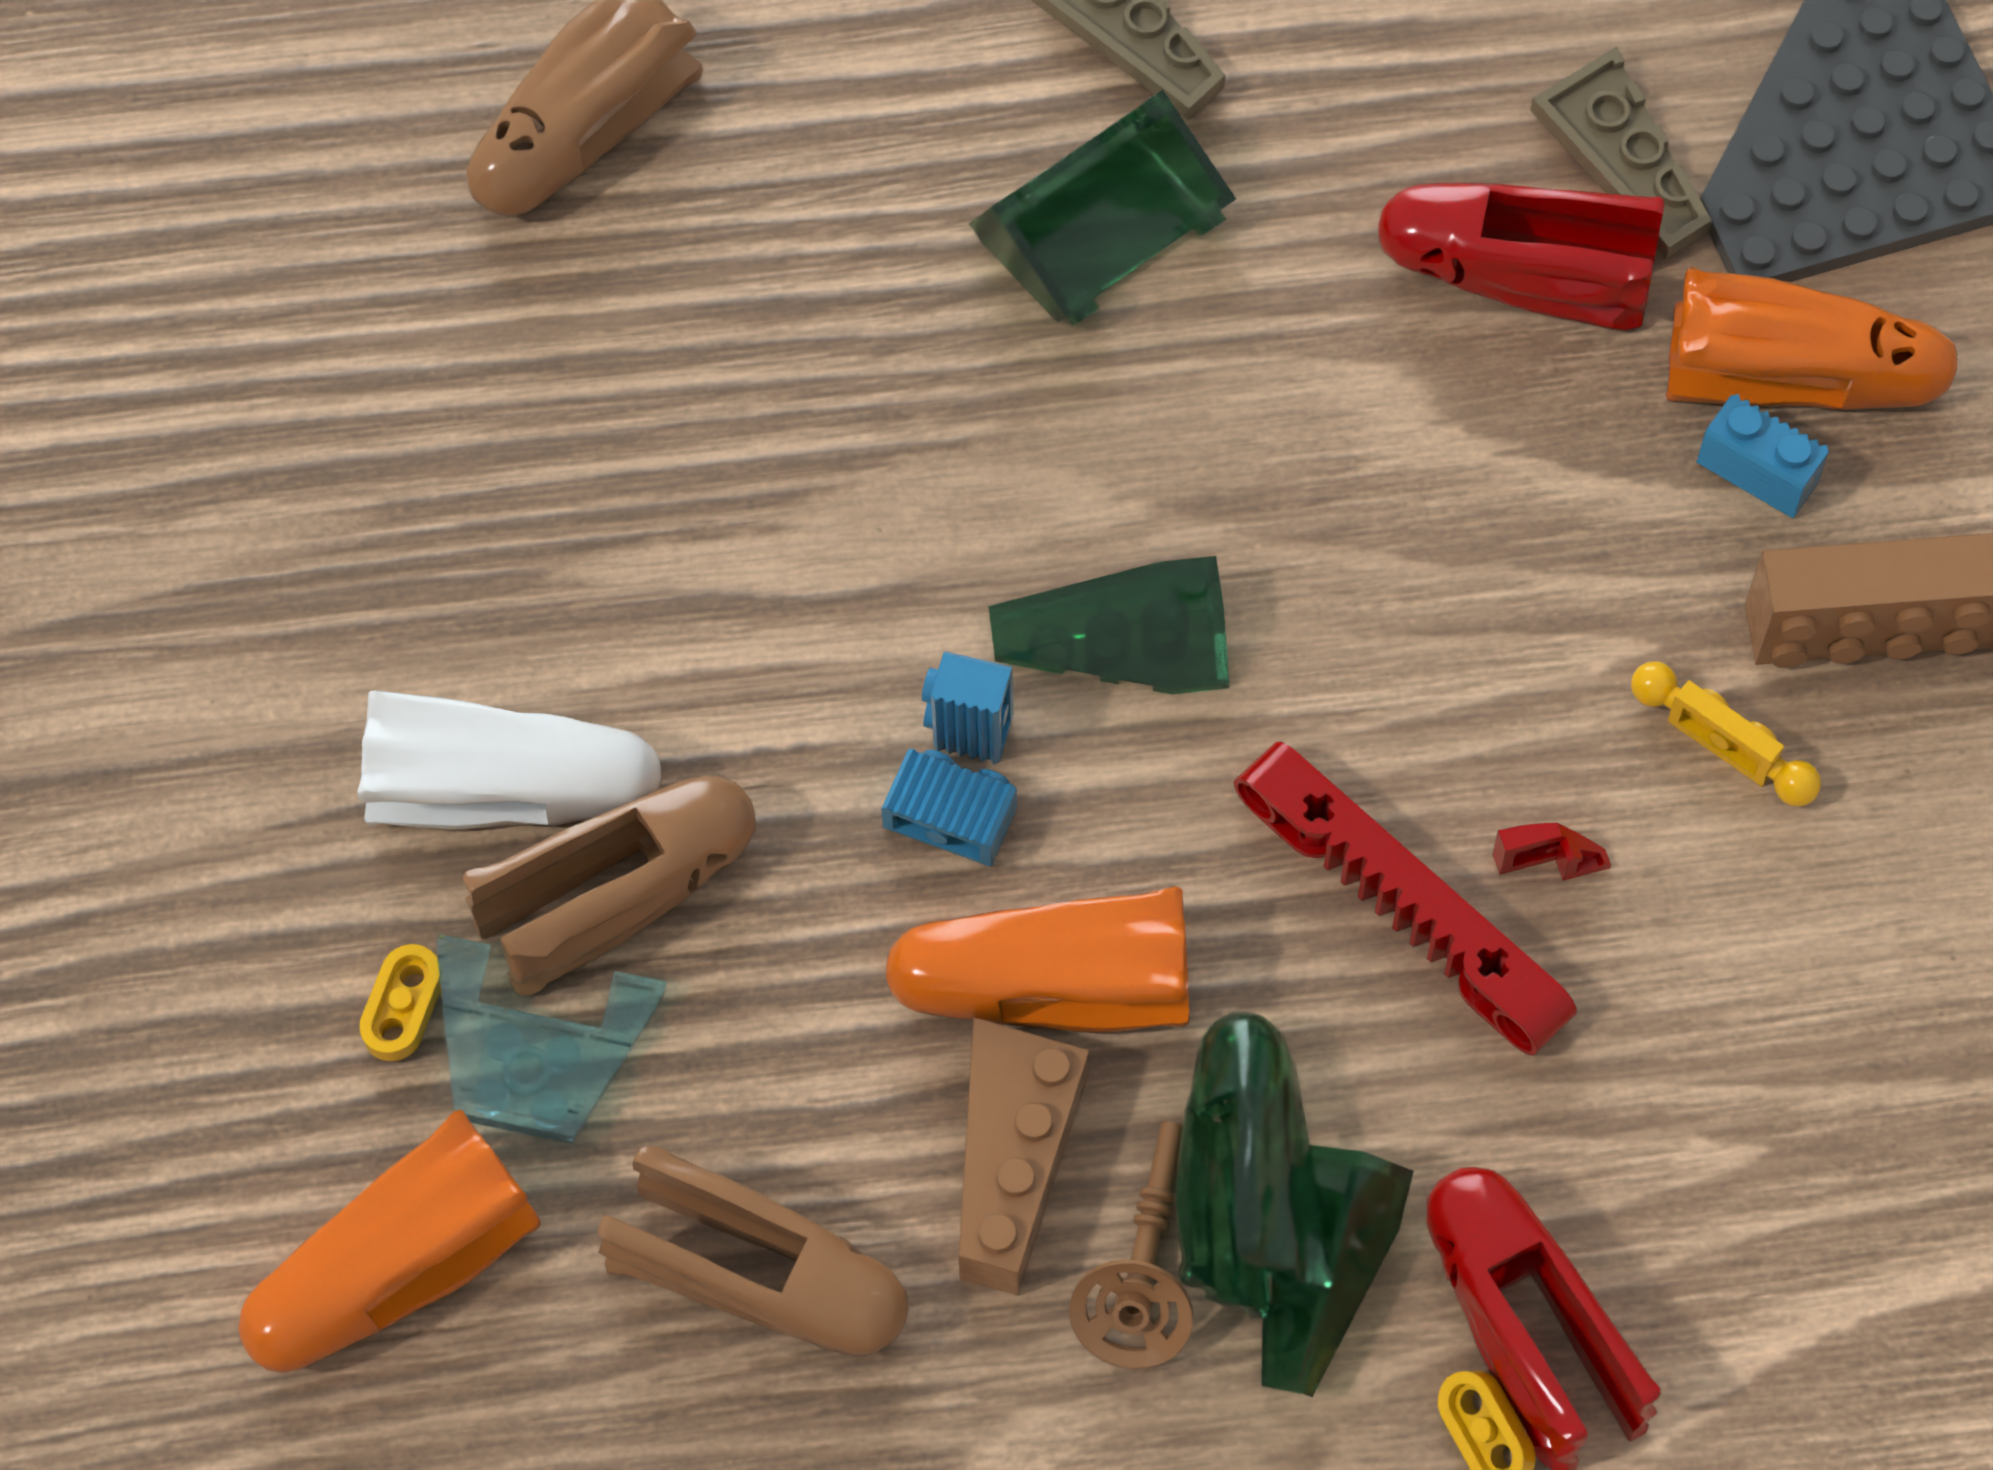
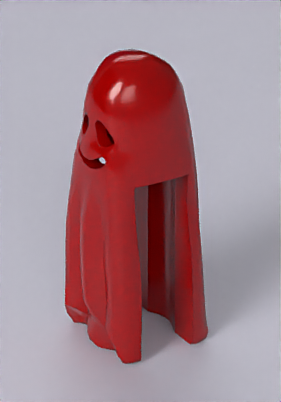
M1418 184L1406 187L1392 197L1384 206L1378 224V238L1384 253L1397 265L1423 275L1438 278L1464 291L1535 313L1613 329L1630 330L1642 326L1665 203L1661 197L1545 189L1506 184Z
M1459 1168L1440 1179L1427 1197L1426 1225L1430 1238L1440 1253L1447 1281L1450 1280L1456 1298L1465 1313L1476 1346L1490 1374L1500 1384L1531 1439L1535 1456L1551 1470H1576L1579 1459L1575 1453L1586 1444L1588 1431L1539 1349L1501 1293V1291L1529 1276L1533 1278L1548 1302L1573 1349L1626 1438L1631 1442L1646 1434L1649 1426L1647 1422L1658 1413L1653 1403L1659 1399L1661 1394L1660 1387L1650 1377L1574 1265L1533 1212L1525 1198L1504 1176L1488 1168Z

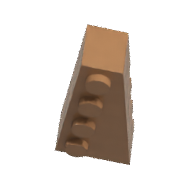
M973 1017L959 1240L960 1279L1018 1296L1087 1082L1089 1050Z

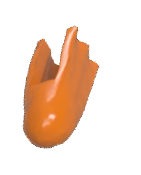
M1690 267L1687 269L1684 277L1683 301L1677 302L1673 310L1674 323L1668 356L1669 377L1666 399L1668 401L1725 404L1731 395L1739 394L1741 401L1749 400L1750 406L1758 405L1760 407H1819L1834 410H1857L1920 406L1936 400L1949 390L1958 367L1957 349L1950 338L1932 325L1921 320L1903 318L1864 301L1822 292L1774 278L1707 272Z
M1173 886L1140 895L1078 899L1064 903L999 910L957 919L931 921L911 928L902 934L891 947L886 962L887 983L892 995L903 1006L915 1012L932 1016L973 1020V1017L996 1024L1049 1028L1078 1033H1110L1159 1026L1185 1027L1189 1024L1190 1014L1183 891L1181 888Z
M454 1110L427 1140L377 1177L369 1187L336 1216L315 1231L279 1267L259 1282L246 1298L240 1312L238 1326L240 1341L252 1360L269 1371L283 1373L297 1371L313 1365L393 1325L415 1311L450 1295L471 1282L521 1238L536 1231L541 1226L540 1218L527 1202L525 1192L512 1178L493 1149L475 1129L464 1111Z

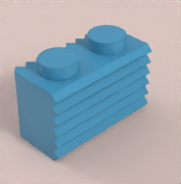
M1739 394L1729 397L1707 427L1696 463L1787 516L1794 518L1818 485L1829 450L1827 445L1819 446L1817 439L1809 440L1808 434L1800 435L1798 428L1789 429L1788 422L1780 423L1778 417L1770 418L1768 411L1760 412L1758 405L1750 406L1749 400L1741 401Z
M945 651L942 655L939 669L931 667L928 669L922 691V701L927 702L923 726L933 729V743L937 751L945 748L948 754L956 751L960 757L967 753L970 759L979 756L982 762L990 759L993 765L1001 761L1014 714L1012 698L1013 667Z
M908 749L881 808L883 828L992 867L1017 810V788L1010 784L1005 776L993 770L980 769L978 772H972L968 768L962 769L950 756L940 751L926 750L924 753H918L915 749Z

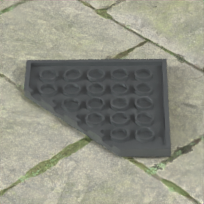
M1946 0L1803 1L1700 198L1712 220L1709 234L1727 273L1768 277L1785 282H1793L1993 225V92Z

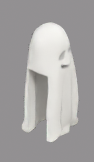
M377 690L368 693L367 721L362 739L361 781L357 790L358 799L366 803L364 819L368 826L383 823L443 830L474 829L504 825L557 826L575 821L590 820L660 789L661 766L658 754L640 736L629 731L552 714L517 713L469 701Z

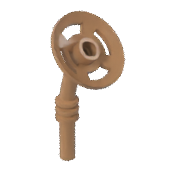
M1161 1122L1148 1184L1146 1188H1141L1139 1196L1144 1201H1138L1136 1209L1141 1214L1134 1215L1133 1222L1138 1225L1131 1260L1110 1261L1093 1268L1080 1279L1071 1297L1069 1317L1077 1339L1091 1354L1104 1362L1118 1367L1142 1369L1165 1363L1183 1349L1192 1331L1193 1307L1186 1290L1170 1273L1155 1266L1162 1231H1167L1170 1227V1222L1165 1220V1218L1171 1217L1173 1209L1168 1205L1174 1204L1176 1196L1171 1193L1185 1130V1127L1179 1123ZM1128 1272L1127 1279H1123L1120 1273ZM1152 1278L1157 1280L1159 1283H1157L1155 1286H1152ZM1098 1284L1102 1287L1096 1299V1315L1089 1318L1087 1298L1092 1288ZM1113 1292L1117 1294L1114 1308L1107 1310L1106 1299ZM1159 1302L1160 1314L1154 1321L1150 1317L1152 1304ZM1169 1302H1176L1178 1320L1172 1332L1167 1335L1163 1329L1169 1319ZM1112 1327L1119 1332L1129 1335L1143 1334L1146 1346H1124L1107 1339L1105 1335Z

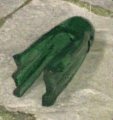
M1231 1012L1215 1021L1208 1028L1200 1042L1195 1060L1191 1090L1184 1111L1175 1199V1213L1182 1261L1178 1269V1278L1182 1284L1188 1287L1203 1289L1205 1291V1299L1222 1306L1244 1309L1250 1319H1263L1271 1315L1268 1269L1286 1273L1293 1278L1297 1286L1315 1295L1329 1290L1334 1283V1277L1324 1250L1319 1192L1297 1069L1286 1038L1280 1029L1264 1016L1251 1012ZM1213 1119H1220L1221 1122H1217Z

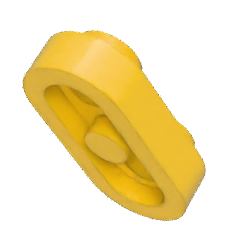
M417 944L403 945L391 951L382 963L361 1016L359 1027L367 1050L380 1060H402L410 1056L418 1048L443 985V973L439 961L430 949ZM419 974L424 977L422 982L415 987L404 985L405 979L410 975ZM391 1027L403 1029L400 1037L395 1040L383 1038L385 1031Z
M1481 1370L1460 1371L1446 1378L1438 1393L1439 1413L1470 1470H1534L1535 1450L1533 1443L1498 1381L1489 1373ZM1475 1392H1478L1482 1399V1407L1479 1412L1473 1405V1395ZM1505 1446L1509 1447L1512 1454L1510 1466L1503 1459Z

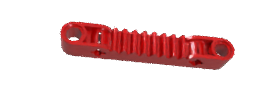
M1275 742L1234 780V788L1242 802L1290 847L1305 857H1325L1324 868L1326 870L1343 865L1341 883L1346 886L1359 880L1358 898L1361 901L1377 896L1375 913L1378 916L1394 911L1392 928L1396 932L1411 926L1410 945L1416 947L1429 942L1427 954L1429 962L1432 963L1446 957L1447 963L1444 975L1450 978L1460 974L1458 987L1460 995L1466 1004L1518 1050L1527 1055L1534 1056L1577 1014V1007L1573 999L1553 977L1292 747L1283 742Z

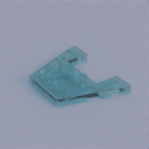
M438 934L436 955L453 1111L463 1110L470 1122L474 1124L573 1144L663 1000L667 982L614 971L602 1026L598 1028L480 1003L479 999L490 958L491 945Z

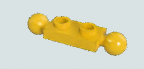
M1650 661L1642 664L1635 670L1631 679V689L1633 695L1640 703L1649 707H1660L1663 705L1671 710L1667 720L1669 723L1761 787L1769 778L1773 780L1777 796L1787 805L1794 807L1805 806L1816 799L1821 789V778L1817 769L1806 761L1793 760L1786 762L1782 759L1781 755L1784 745L1777 741L1773 732L1766 726L1755 721L1749 722L1729 708L1728 703L1721 695L1711 689H1701L1690 680L1682 688H1679L1674 671L1665 663Z

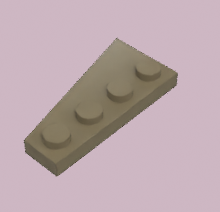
M1032 0L1188 120L1225 88V74L1188 28H1182L1170 14V6L1165 0Z
M1616 46L1532 98L1530 111L1605 193L1661 197L1664 199L1665 207L1657 250L1668 259L1707 234L1712 220L1682 165H1677L1667 148L1669 141L1660 124L1655 126L1644 106L1646 99L1637 82H1631L1624 69L1625 60Z

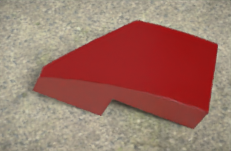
M1537 823L1498 830L1492 853L1500 875L1554 860L1557 863L1563 881L1610 869L1611 867L1604 848L1559 823Z

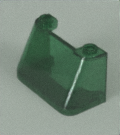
M1161 90L968 224L980 242L1057 323L1068 318L1072 326H1074L1100 308L1094 298L1192 229L1201 237L1225 221L1226 217L1221 210L1235 201L1236 197L1164 90Z

